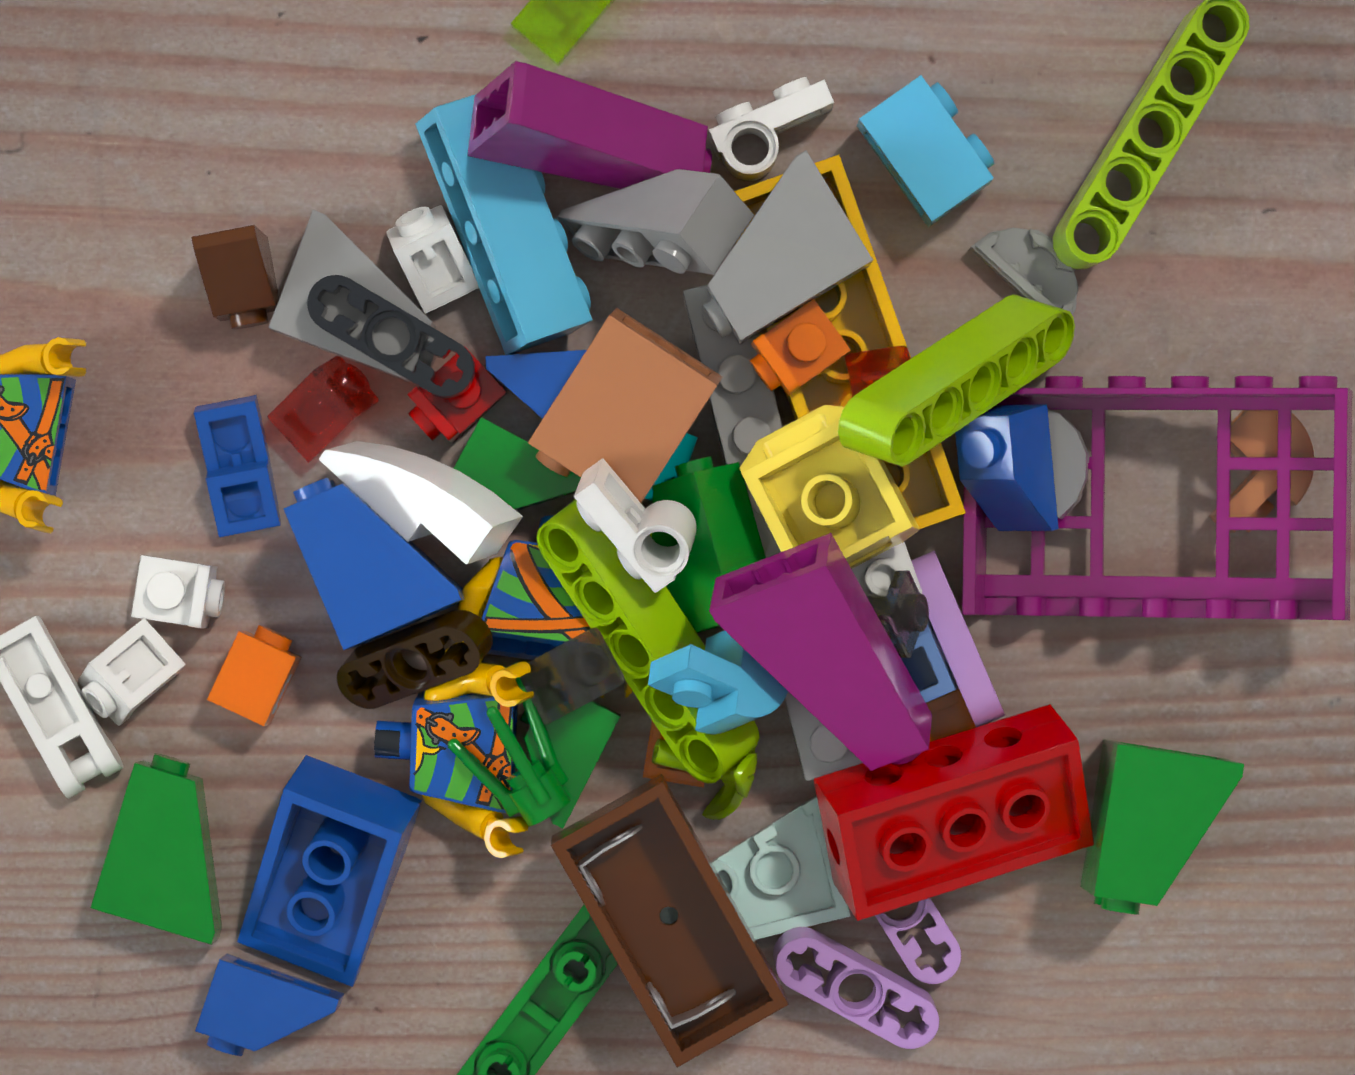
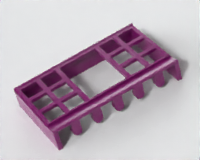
M1046 376L1045 388H1020L997 405L1047 404L1049 410H1092L1091 457H1089L1088 469H1091V516H1065L1063 519L1058 517L1059 529H1090V576L1045 575V531H1031V575L986 574L987 528L996 527L964 486V509L966 513L964 514L962 615L1350 620L1353 391L1349 388H1337L1338 377L1299 376V388H1273V377L1235 376L1234 388H1209V377L1172 376L1171 388H1146V377L1109 376L1108 388H1083V377ZM1106 410H1218L1216 577L1104 576ZM1231 410H1278V457H1231ZM1292 410H1334V458L1291 457ZM1231 470H1277V518L1230 517ZM1291 471H1334L1333 518H1291ZM1230 530L1277 531L1276 578L1229 577ZM1290 531H1333L1332 579L1290 578Z

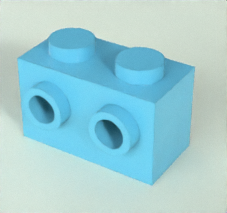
M920 75L859 118L857 128L927 227H930L987 187L994 179L988 168L995 163L985 145L974 133L966 138L958 128L952 117L959 112L946 90L938 82L930 87L922 75Z

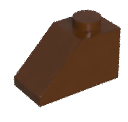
M255 225L191 237L213 317L219 321L230 320L231 329H243L268 323L267 313L275 311L279 301L268 237Z

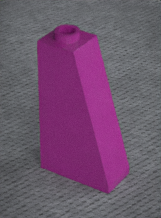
M513 62L474 96L467 155L469 157L619 189L676 169L710 173L712 164L711 149L706 148L708 126L527 63Z
M832 533L716 577L709 609L715 622L870 770L890 763L897 765L907 763L916 758L921 752L929 749L932 713Z

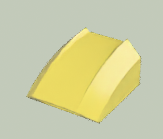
M823 405L759 439L742 463L740 471L781 552L832 533L850 568L853 569L888 549L903 543L917 533L920 528L884 461L845 448L841 444L838 427L844 407Z

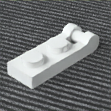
M34 616L0 635V682L62 793L69 799L84 791V783L101 773L105 777H109L123 769L124 766L117 750L104 733L92 709L85 701L81 689L41 617ZM81 736L89 752L71 761L62 746Z

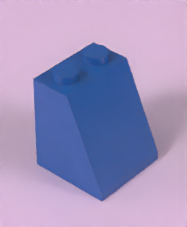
M329 478L316 481L294 491L293 494L297 503L283 509L343 650L355 649L453 607L465 600L461 585L412 541L407 542L347 485L340 484L336 486L335 481H329Z

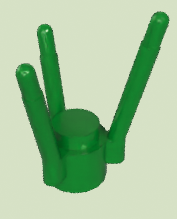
M527 674L516 678L517 685L521 690L525 692L533 691ZM535 695L533 698L522 703L544 767L540 760L530 763L497 707L491 706L486 712L498 737L518 771L507 778L512 788L511 790L459 740L450 739L448 742V748L500 801L507 815L511 817L520 812L528 827L554 815L571 801L562 787L569 779L557 761Z

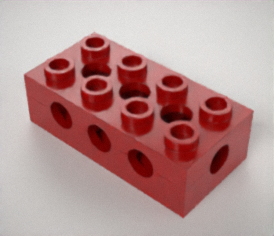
M1051 704L931 741L928 750L921 752L916 758L904 764L890 763L870 770L864 763L814 778L833 883L857 921L1094 845L1079 740Z

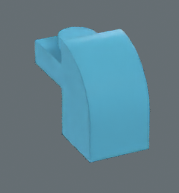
M725 630L706 638L705 650L690 644L656 659L650 664L648 685L671 695L672 699L682 706L698 708L695 731L701 733H724L768 715L782 704L788 693Z

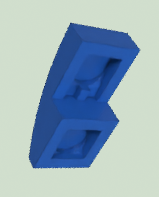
M257 395L196 406L194 416L207 468L205 479L219 537L280 526L281 519Z

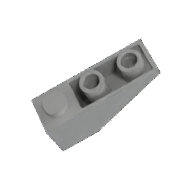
M676 169L563 209L557 218L573 234V245L582 254L595 261H603L606 258L625 261L635 267H643L645 264L666 267L679 274H683L685 271H693L714 275L754 214L720 174Z

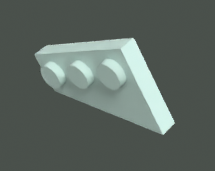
M817 795L711 861L755 939L785 933L796 927H809L850 917L848 905L833 883ZM665 907L660 912V919L665 923H673L678 917V912L673 907Z

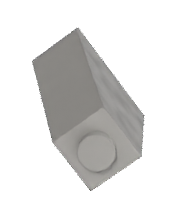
M807 150L795 156L707 285V291L713 300L704 304L703 307L722 338L733 332L739 344H742L803 307L812 299L818 298L869 267L873 261Z
M313 210L268 328L279 334L414 384L326 332L311 319L307 308V299L311 288L316 282L326 276L342 275L357 282L429 326L436 328V325L325 214ZM341 288L340 292L336 295L326 292L320 301L328 308L324 318L332 322L340 314L356 322L358 326L350 332V336L360 340L366 320L379 309V306L368 302L367 310L364 314L347 302V296L350 293L348 289ZM386 319L374 331V344L381 353L396 355L407 347L410 340L409 329L401 320ZM422 334L418 352L404 367L411 372H415L417 362L420 360L433 368L437 356L428 352L425 348L434 339L427 334Z

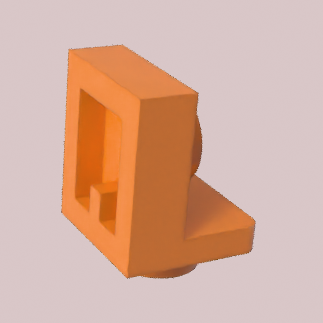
M812 299L771 330L754 339L751 345L757 352V355L750 359L749 362L770 391L781 386L789 396L848 354L851 349L815 299Z

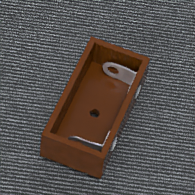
M662 774L552 835V849L676 1067L683 1065L789 1005L782 985ZM663 908H675L678 912L676 921L670 924L663 922L660 919V912Z

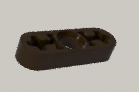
M466 610L447 612L357 647L339 668L336 677L337 685L344 697L354 705L365 709L381 707L472 673L490 651L493 644L492 633L488 625L472 612ZM451 638L457 644L450 646L445 652L444 646ZM408 649L419 654L425 661L427 670H418L411 667L404 660L401 650ZM383 668L385 673L378 681V679L372 675L379 673V671Z

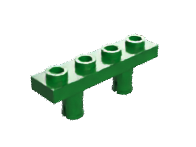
M584 904L456 1075H535L613 972L618 963Z

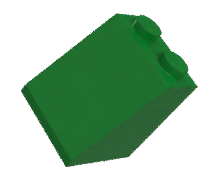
M1103 739L1091 815L1094 845L1086 847L1080 886L1095 896L1094 904L1101 905V908L1105 910L1139 915L1140 904L1158 906L1243 777L1244 764L1225 758Z

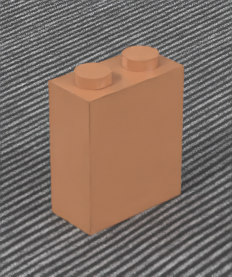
M616 308L604 322L528 443L539 450L536 458L544 466L565 477L571 471L582 477L585 470L604 458L639 502L642 503L723 376Z

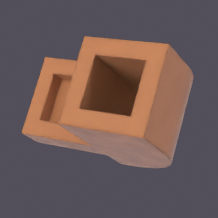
M1242 410L1231 421V452L1236 457H1278V410ZM1292 413L1291 457L1314 458L1311 439L1303 424ZM1250 470L1251 473L1230 493V517L1265 518L1274 508V505L1268 498L1273 493L1277 496V470ZM1291 471V506L1297 505L1307 492L1314 471ZM1216 509L1209 515L1215 523ZM1230 530V533L1236 532V530Z

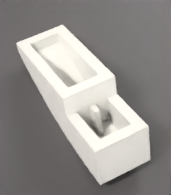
M355 441L326 449L319 458L325 466L407 542L433 534L466 565L496 555L523 518L520 513L494 492L462 472L414 452L389 445Z

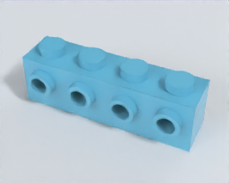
M472 95L433 108L415 125L505 355H512L569 335L593 321L589 312L591 300L585 283L581 278L575 276L566 253L568 250V240L561 223L552 217L544 197L545 181L542 172L467 156L475 96Z

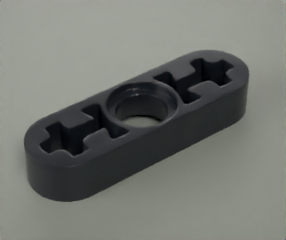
M342 275L326 276L316 282L311 288L307 299L309 315L314 323L326 332L435 396L453 398L461 395L471 386L475 377V363L469 351L457 341L348 277ZM341 288L348 289L350 293L347 296V302L364 314L366 313L368 302L379 306V309L366 320L360 340L350 336V332L358 326L356 322L340 314L332 322L324 318L328 308L320 301L326 292L336 295L340 292ZM386 319L401 320L407 325L410 332V340L407 347L396 355L381 353L376 348L373 340L376 327ZM422 334H427L434 339L425 348L433 355L445 359L450 352L459 355L456 366L463 372V375L458 382L447 379L442 386L434 384L433 380L435 379L436 372L432 367L420 360L417 362L415 372H411L404 367L418 352Z

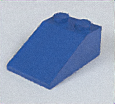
M306 755L283 789L237 942L353 987L406 852L422 799Z

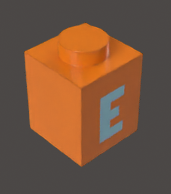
M258 625L255 634L248 631H238L207 700L262 726L270 725L302 658L289 651L293 640L262 625Z

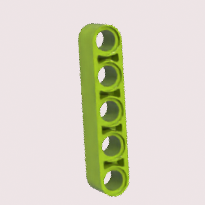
M1204 0L1190 10L1182 19L1056 227L1053 235V249L1057 258L1066 266L1076 270L1088 269L1111 258L1120 247L1247 36L1250 28L1249 15L1245 7L1238 0ZM1204 14H1213L1223 21L1226 27L1224 42L1211 40L1205 34L1202 24ZM1173 66L1186 68L1192 74L1195 84L1192 95L1182 94L1173 87L1170 77ZM1141 118L1154 120L1161 127L1163 141L1160 148L1150 147L1141 140L1138 132ZM1109 171H1119L1129 179L1131 194L1127 201L1115 199L1109 193L1106 187V178ZM1078 223L1091 225L1097 231L1100 245L1095 254L1085 253L1077 247L1074 241V230Z
M1012 294L1005 297L854 395L847 402L839 420L838 435L841 444L845 448L898 466L910 464L1059 363L1066 356L1074 338V317L1070 311Z
M575 499L538 529V547L544 559L681 765L698 781L707 784L716 783L758 745L760 739L758 727L753 720L720 734H706L695 731L698 708L682 706L676 703L671 695L648 685L652 661L690 644L705 650V645L667 587L665 586L654 593L642 578L639 580L633 578L621 564L617 555V548L602 530L599 532L593 530L584 521L578 511L577 500Z

